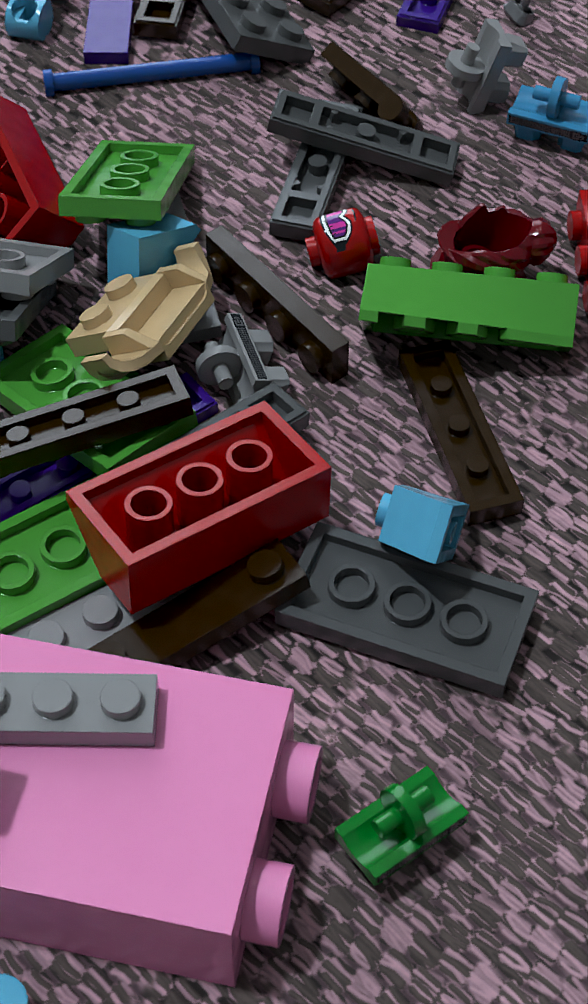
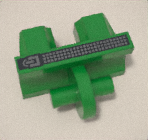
M427 765L401 784L391 783L381 790L379 799L335 828L334 838L375 887L468 822L469 812L461 803L454 800L446 792L435 773Z

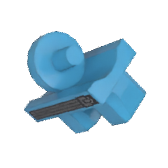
M562 76L556 77L552 88L536 85L535 88L521 85L515 103L508 110L506 123L515 126V134L518 138L534 141L540 139L542 133L558 137L557 144L561 149L578 153L582 151L584 144H588V101L582 100V96L566 92L568 78Z

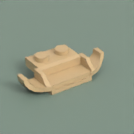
M198 241L176 247L173 252L177 264L160 267L154 274L135 278L131 274H124L113 279L104 287L105 294L100 300L79 316L80 323L65 339L74 356L79 357L107 351L111 354L110 356L108 353L87 356L83 359L81 364L91 376L100 381L119 380L128 373L136 371L149 363L166 361L173 356L215 301L211 293L213 284L212 274Z

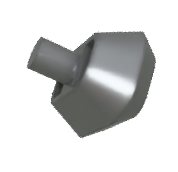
M510 0L503 5L504 13L516 26L525 27L534 21V11L529 7L532 0Z

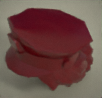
M480 203L461 220H451L440 227L437 233L440 247L431 258L430 269H432V262L437 261L462 264L463 273L483 275L485 267H504L515 270V278L526 279L525 268L529 264L532 266L541 265L550 256L557 245V234L550 222L542 217L533 219L527 217L519 210L506 209L504 205L487 209L484 203Z

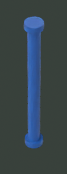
M235 53L52 73V69H44L43 78L46 97H53L55 92L103 86L249 70L251 75L260 74L261 68L258 55Z

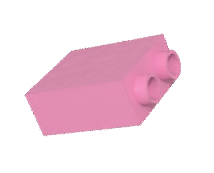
M0 634V672L157 674L159 683L155 746L0 744V937L235 987L246 942L279 948L286 928L294 887L295 865L267 859L276 820L282 819L308 825L318 790L323 746L294 741V689Z

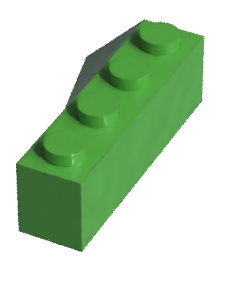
M383 256L380 257V264L368 263L358 320L362 330L369 332L569 352L573 348L580 284L567 283L568 275L554 272H538L536 280L515 278L516 271L504 267H485L483 275L463 273V265L453 262H432V269L411 267V260L407 258Z

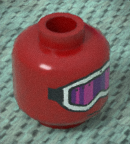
M348 208L315 218L312 225L314 236L304 238L311 266L322 265L325 275L331 279H338L367 271L368 263L374 264V256L381 254L372 216L363 217L362 212L356 208Z

